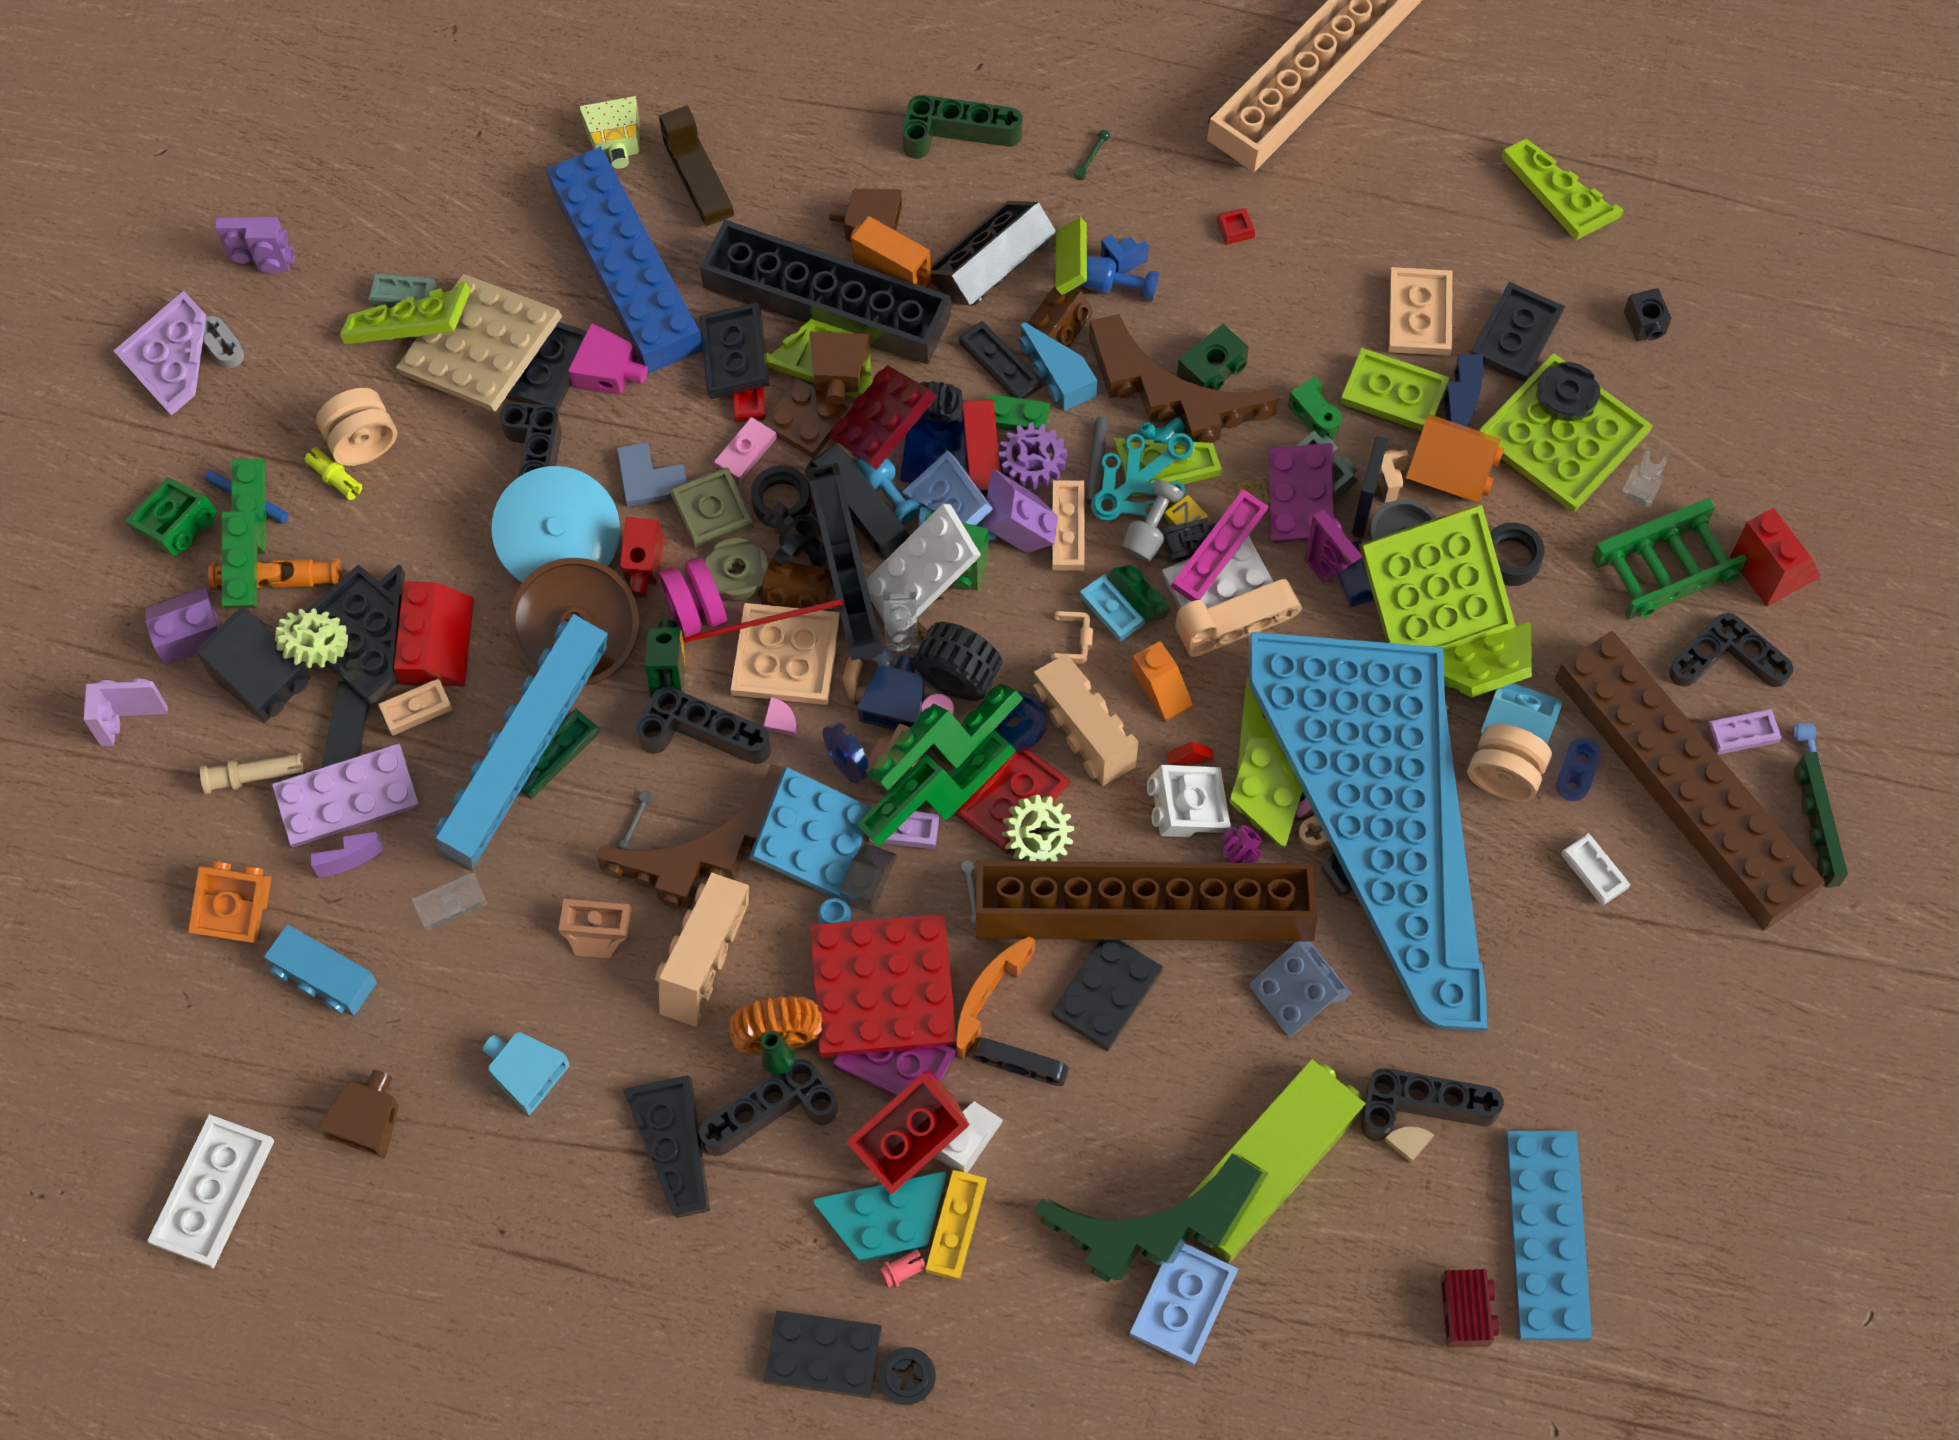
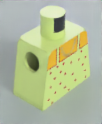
M636 96L580 106L584 128L593 149L601 146L607 158L610 159L612 167L617 169L626 167L629 164L628 156L637 154L640 149V117Z

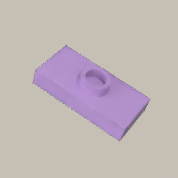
M1772 709L1712 720L1707 724L1714 750L1718 755L1779 743L1782 738Z

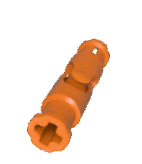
M339 558L321 562H313L312 559L273 560L267 563L257 561V588L265 586L273 588H299L327 583L336 585L342 579V568ZM210 562L208 567V580L211 590H218L219 587H222V565H218L217 562ZM283 566L293 567L294 573L292 577L285 581L286 575L283 571Z

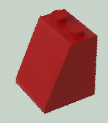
M1774 507L1746 522L1730 555L1731 559L1743 554L1745 555L1747 561L1741 573L1766 606L1820 577L1812 557Z

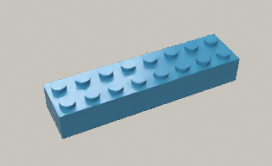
M574 614L569 622L565 620L561 622L554 635L556 640L553 648H546L538 660L537 665H539L536 676H528L520 690L523 693L518 705L512 703L503 718L506 722L501 733L495 731L486 746L488 751L484 761L478 759L469 773L471 779L466 789L461 787L451 803L454 805L452 813L449 817L444 815L437 824L434 833H436L435 839L438 852L470 870L474 869L523 785L531 775L606 651L608 633Z

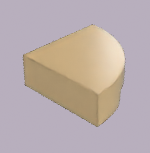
M1403 1127L1391 1132L1384 1141L1412 1163L1433 1139L1434 1134L1419 1127Z

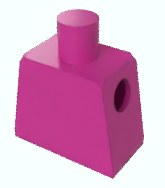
M591 324L568 373L574 388L618 395L622 393L628 380L643 384L648 374V367L636 363L635 347L631 342L595 324Z

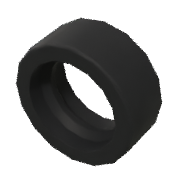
M786 465L773 466L763 470L755 478L751 486L752 507L757 518L765 525L767 524L763 521V518L771 508L764 504L763 493L769 487L776 484L794 486L800 493L799 501L788 509L791 517L795 519L799 515L808 514L811 508L810 485L805 475L799 470Z
M1517 522L1503 523L1490 532L1494 549L1502 541L1513 540L1526 546L1532 555L1530 563L1523 568H1511L1498 561L1504 585L1520 586L1531 581L1538 574L1545 554L1544 543L1539 534L1528 525Z

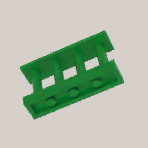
M1710 498L1696 502L1596 544L1591 557L1596 567L1599 568L1607 564L1613 566L1633 599L1625 614L1627 620L1638 616L1646 618L1659 607L1719 582H1732L1741 575V571L1747 561L1745 555L1743 554L1729 560L1708 526L1715 509ZM1691 529L1694 532L1697 531L1717 566L1701 571L1680 537L1681 534ZM1662 541L1669 543L1689 577L1673 583L1652 547ZM1633 553L1641 554L1661 589L1645 595L1625 562V557Z

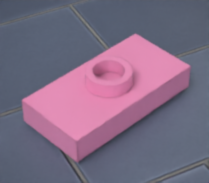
M751 417L714 461L715 467L719 470L728 467L733 479L740 483L777 439V433Z

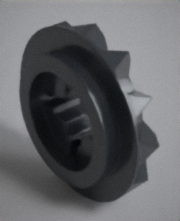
M912 1347L896 1349L889 1353L881 1363L879 1369L880 1387L884 1395L896 1404L911 1406L925 1400L934 1389L936 1379L934 1364L928 1355L919 1349ZM914 1363L913 1376L921 1383L909 1382L901 1390V1377L897 1376V1373L893 1371L898 1373L899 1371L906 1372L911 1367V1364Z

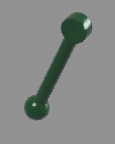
M1107 130L1099 132V139L1081 167L1075 169L1074 177L1077 180L1085 179L1086 169L1103 142L1109 140L1110 133Z

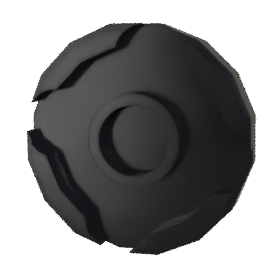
M1562 362L1558 366H1551L1544 371L1539 378L1536 395L1539 405L1547 414L1559 420L1575 421L1581 420L1592 413L1599 401L1601 389L1599 383L1597 384V381L1594 379L1595 375L1591 370L1581 364Z

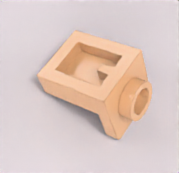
M1389 450L1385 452L1378 479L1384 503L1396 501L1399 489L1403 487L1400 471L1405 470L1409 459L1407 450Z

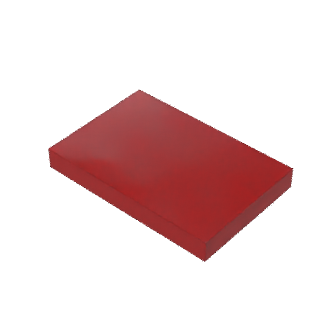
M1020 742L1014 747L1016 752L956 811L958 818L1007 855L1012 850L1005 848L1006 844L1010 842V838L1002 836V832L1009 830V826L1003 822V819L1013 817L1009 808L1013 806L1020 807L1018 800L1027 798L1030 801V797L1040 795L1041 800L1043 797H1053V804L1070 784V780Z

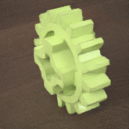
M313 608L311 613H305L303 609H299L297 616L289 612L286 619H280L279 625L276 627L277 650H284L283 657L285 659L294 657V664L296 665L304 661L308 668H311L313 663H318L322 668L325 667V661L327 660L335 664L337 656L343 657L344 651L347 648L348 635H346V626H339L340 619L338 617L329 619V612L319 615L316 609Z
M1040 795L1030 797V801L1027 798L1018 800L1020 807L1013 806L1009 808L1013 817L1003 819V822L1009 826V830L1002 832V836L1010 838V842L1006 844L1005 848H1014L1016 850L1013 855L1014 860L1024 858V861H1058L1057 856L1067 855V851L1063 846L1073 843V840L1067 837V832L1074 831V827L1066 825V821L1069 820L1071 815L1061 814L1062 803L1052 805L1053 797H1043L1041 800ZM1040 828V830L1046 829L1047 832L1036 835V833H1029V830Z

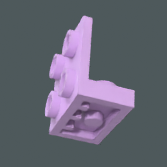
M133 679L131 682L116 683L111 680H101L96 684H86L84 722L101 746H114L115 734L120 732L119 716L168 713V706L152 681Z

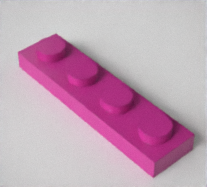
M1243 489L1174 579L1171 588L1191 602L1201 600L1260 522L1269 506Z

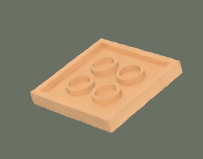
M744 603L741 623L800 608ZM816 611L741 629L732 677L731 695L771 699L773 697L783 701L828 705L840 625V612Z

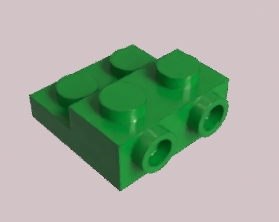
M167 477L125 522L130 529L150 539L157 548L175 557L180 551H186L190 548L194 536L202 528L211 526L217 510L206 496Z

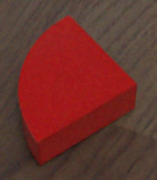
M1192 741L1167 753L1168 764L1177 766L1196 765L1214 759L1212 748Z

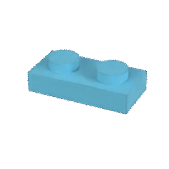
M1105 574L1080 591L1082 601L1119 642L1145 625V620L1107 579Z

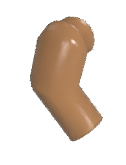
M849 657L843 675V682L848 699L856 704V702L861 701L868 687L859 686V677L863 665L862 660L851 661V657Z

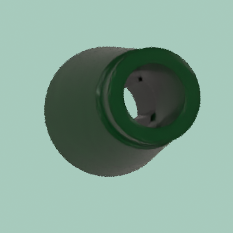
M768 1031L761 1037L763 1067L768 1072L778 1075L788 1072L796 1058L793 1048L776 1031Z

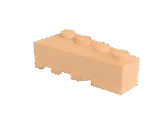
M1067 653L1034 671L1031 688L1036 699L1040 703H1046L1050 709L1049 716L1057 728L1062 727L1068 735L1066 740L1069 747L1075 754L1078 752L1085 760L1083 763L1084 767L1092 779L1097 778L1103 787L1136 768L1138 740L1133 734L1126 737L1122 728L1124 726L1123 722L1116 714L1111 717L1108 715L1106 702L1099 692L1090 693L1091 685L1089 680Z

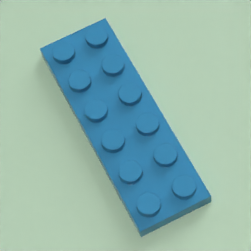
M1507 1131L1506 1151L1518 1340L1590 1342L1592 1339L1577 1131Z

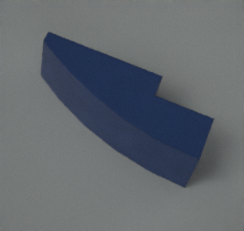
M1483 354L1458 355L1454 368L1455 382H1448L1444 395L1446 420L1466 427L1470 426L1482 386Z

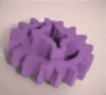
M1029 423L1028 430H1024L1020 425L1017 426V434L1008 432L1007 442L1001 441L999 463H1002V473H1009V478L1013 481L1019 479L1020 485L1023 487L1027 483H1031L1033 490H1035L1039 482L1048 487L1049 478L1058 480L1060 471L1065 470L1067 449H1063V438L1056 439V430H1052L1049 433L1045 432L1044 424L1040 426L1039 430L1034 429L1033 423ZM1050 449H1051V451H1052V453H1053V455H1054L1053 460H1050V455H1049V450H1050ZM1013 452L1016 453V457H1017V461H1016V462H1014V460H1013V458H1012Z

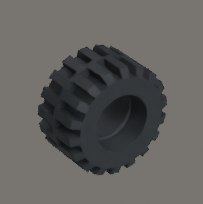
M942 621L931 625L912 659L915 669L931 685L948 695L968 701H978L984 698L1003 662L999 652L985 638L961 625Z

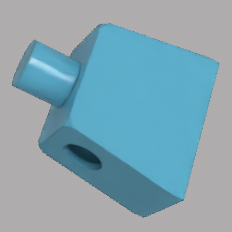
M517 1032L508 1043L493 1035L487 1040L482 1049L485 1054L494 1059L488 1067L493 1080L528 1116H530L570 1066L564 1053L521 1032Z

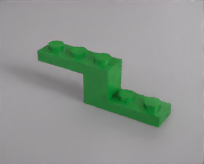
M263 458L232 460L231 512H222V607L232 609L240 608L243 605L245 608H257V554H266V461Z
M1000 683L987 693L985 700L975 710L965 716L962 724L948 710L933 703L931 707L924 709L919 714L918 720L908 731L901 733L897 737L895 744L886 754L881 755L875 760L873 767L866 775L875 784L889 790L928 748L943 763L957 769L1023 698L1015 689Z
M993 730L957 769L953 768L948 774L926 754L856 825L880 847L925 801L947 821L1016 750Z

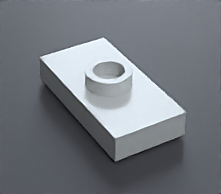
M1589 833L1562 850L1561 856L1602 906L1629 889L1631 884Z

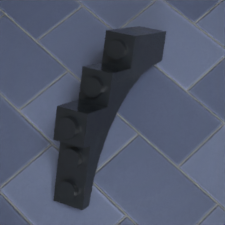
M838 463L807 469L837 600L842 599L843 605L839 606L851 661L873 659L876 655L883 653V648Z

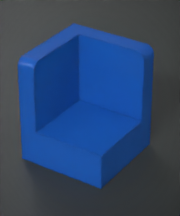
M1112 234L1101 240V257L1112 258L1116 262V272L1125 274L1148 261L1149 245L1145 240L1137 244L1132 237H1128L1118 243Z

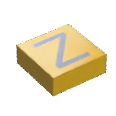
M1189 495L1164 512V518L1171 526L1206 518V522H1208L1209 518Z

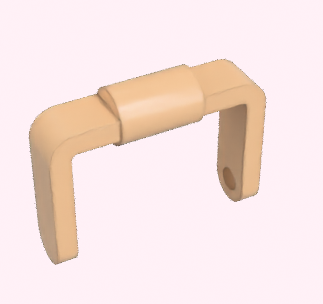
M1055 612V620L1083 622V627L1080 629L1079 642L1081 655L1068 654V656L1075 664L1085 663L1088 657V650L1092 648L1093 629L1090 628L1089 615L1082 612ZM1051 654V661H1054L1055 659L1063 656L1064 654Z

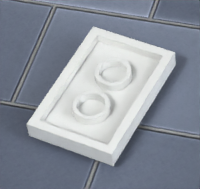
M1249 536L1201 599L1207 609L1273 583ZM1190 559L1162 570V577L1179 609L1191 601L1171 588V584Z

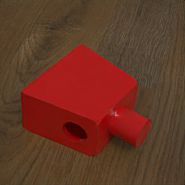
M625 517L620 566L625 579L629 581L628 586L634 597H645L648 583H658L665 537L657 519Z

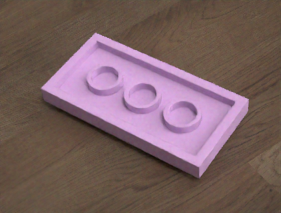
M400 743L272 784L292 848L420 807Z

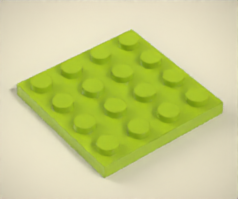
M1553 353L1479 431L1501 438L1499 447L1504 448L1501 459L1574 513L1647 436L1653 425L1601 387L1597 406L1590 415L1583 419L1564 421L1547 414L1539 405L1536 395L1539 378L1547 368L1566 362Z
M1477 504L1359 544L1387 643L1443 647V652L1455 649L1459 645L1469 644L1484 639L1490 634H1498L1516 627L1482 505Z

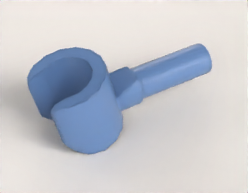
M1797 723V726L1793 728L1794 740L1806 741L1808 753L1817 752L1815 747L1816 727L1811 723Z

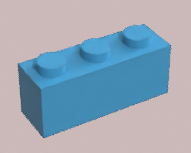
M288 924L264 956L271 967L269 972L283 982H286L288 978L298 984L297 989L311 998H314L315 995L322 997L326 1000L324 1004L338 1014L346 1011L355 1016L377 984L370 971Z

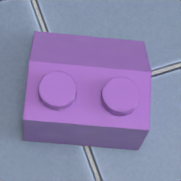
M991 471L987 501L993 510L984 517L983 527L1025 553L1054 545L1058 516L1037 495L999 471Z
M207 587L145 608L147 628L154 649L163 664L195 654V650L220 627Z

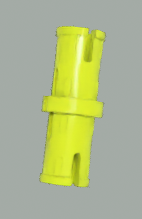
M318 447L311 449V452L316 455L315 458L309 452L306 454L305 463L317 471L327 485H333L348 500L356 498L351 492L352 490L358 495L360 494L362 484L346 473L345 467L342 464L333 462Z

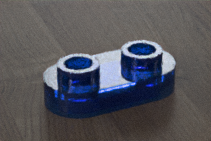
M1578 738L1569 745L1556 781L1558 793L1566 800L1579 801L1583 799L1591 787L1601 758V750L1593 740ZM1577 755L1586 756L1587 761H1580ZM1567 783L1576 784L1578 789H1570Z

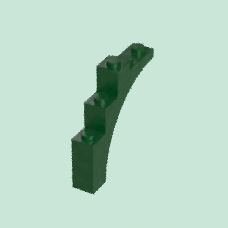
M1232 1153L1216 1176L1196 1194L1170 1209L1147 1217L1127 1220L1098 1219L1074 1212L1051 1199H1041L1034 1211L1043 1216L1040 1221L1050 1229L1059 1232L1061 1228L1072 1235L1069 1241L1085 1251L1089 1247L1092 1248L1085 1261L1093 1266L1091 1272L1106 1282H1110L1111 1279L1123 1280L1141 1248L1145 1249L1142 1255L1157 1265H1161L1162 1262L1174 1263L1193 1230L1196 1231L1194 1238L1210 1248L1214 1244L1225 1246L1267 1177L1268 1172L1243 1156Z

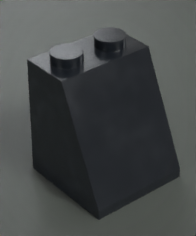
M243 605L195 650L210 677L264 723L271 717L277 716L283 710L285 703L294 694L302 692L311 679L302 662L296 665L294 664V657L286 659L283 657L284 650H277L275 636Z

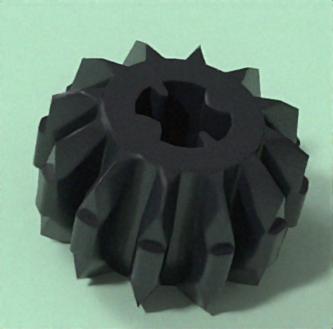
M923 381L920 383L929 388L937 397L919 419L930 422L950 423L960 418L963 408L962 390L953 384H945L944 382Z

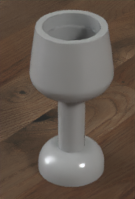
M1155 479L1153 483V491L1158 496L1146 521H1133L1127 529L1122 549L1149 562L1164 541L1162 532L1156 527L1169 501L1177 502L1184 494L1177 487L1159 479Z

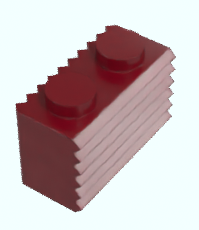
M1487 1269L1445 1270L1440 1278L1447 1348L1490 1346L1494 1341L1493 1336L1499 1335L1498 1316L1491 1315L1490 1301H1495L1494 1280L1488 1279Z

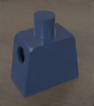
M900 655L895 668L884 665L878 667L859 703V722L895 731L899 723L911 728L918 720V716L922 712L924 699V676L914 673L915 667L912 657Z

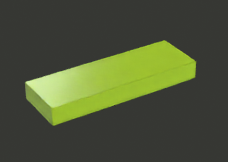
M1081 216L1056 230V289L1061 295L1068 293L1087 281V223Z

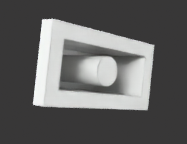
M975 1101L963 1111L970 1126L936 1155L937 1160L952 1170L968 1173L1003 1122V1119Z

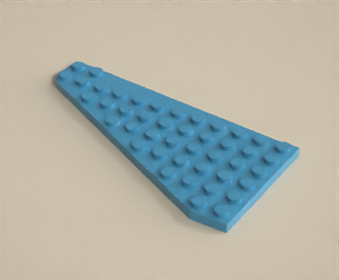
M1251 632L1249 636V686L1415 1012L1426 1024L1436 1029L1484 1032L1487 1029L1486 989L1483 966L1479 961L1447 720L1443 647Z

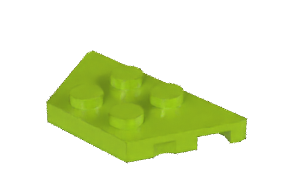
M811 319L797 333L791 334L783 340V345L771 355L768 352L766 353L768 368L814 383L810 331L852 332ZM870 354L860 390L856 393L845 392L846 395L857 398L871 385Z
M1526 622L1498 634H1490L1484 639L1459 645L1455 649L1443 652L1444 685L1449 688H1456L1460 693L1473 698L1532 677L1531 623Z
M1275 736L1249 739L1229 803L1240 813L1245 814L1249 818L1250 823L1259 831L1262 829L1276 842L1275 846L1278 849L1284 850L1303 790Z

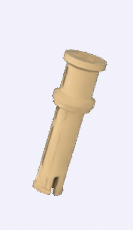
M301 753L238 764V761L230 760L226 765L209 768L206 765H201L200 778L204 794H211L212 790L232 787L233 790L239 789V787H242V783L298 773L303 774L304 766L303 761H301Z

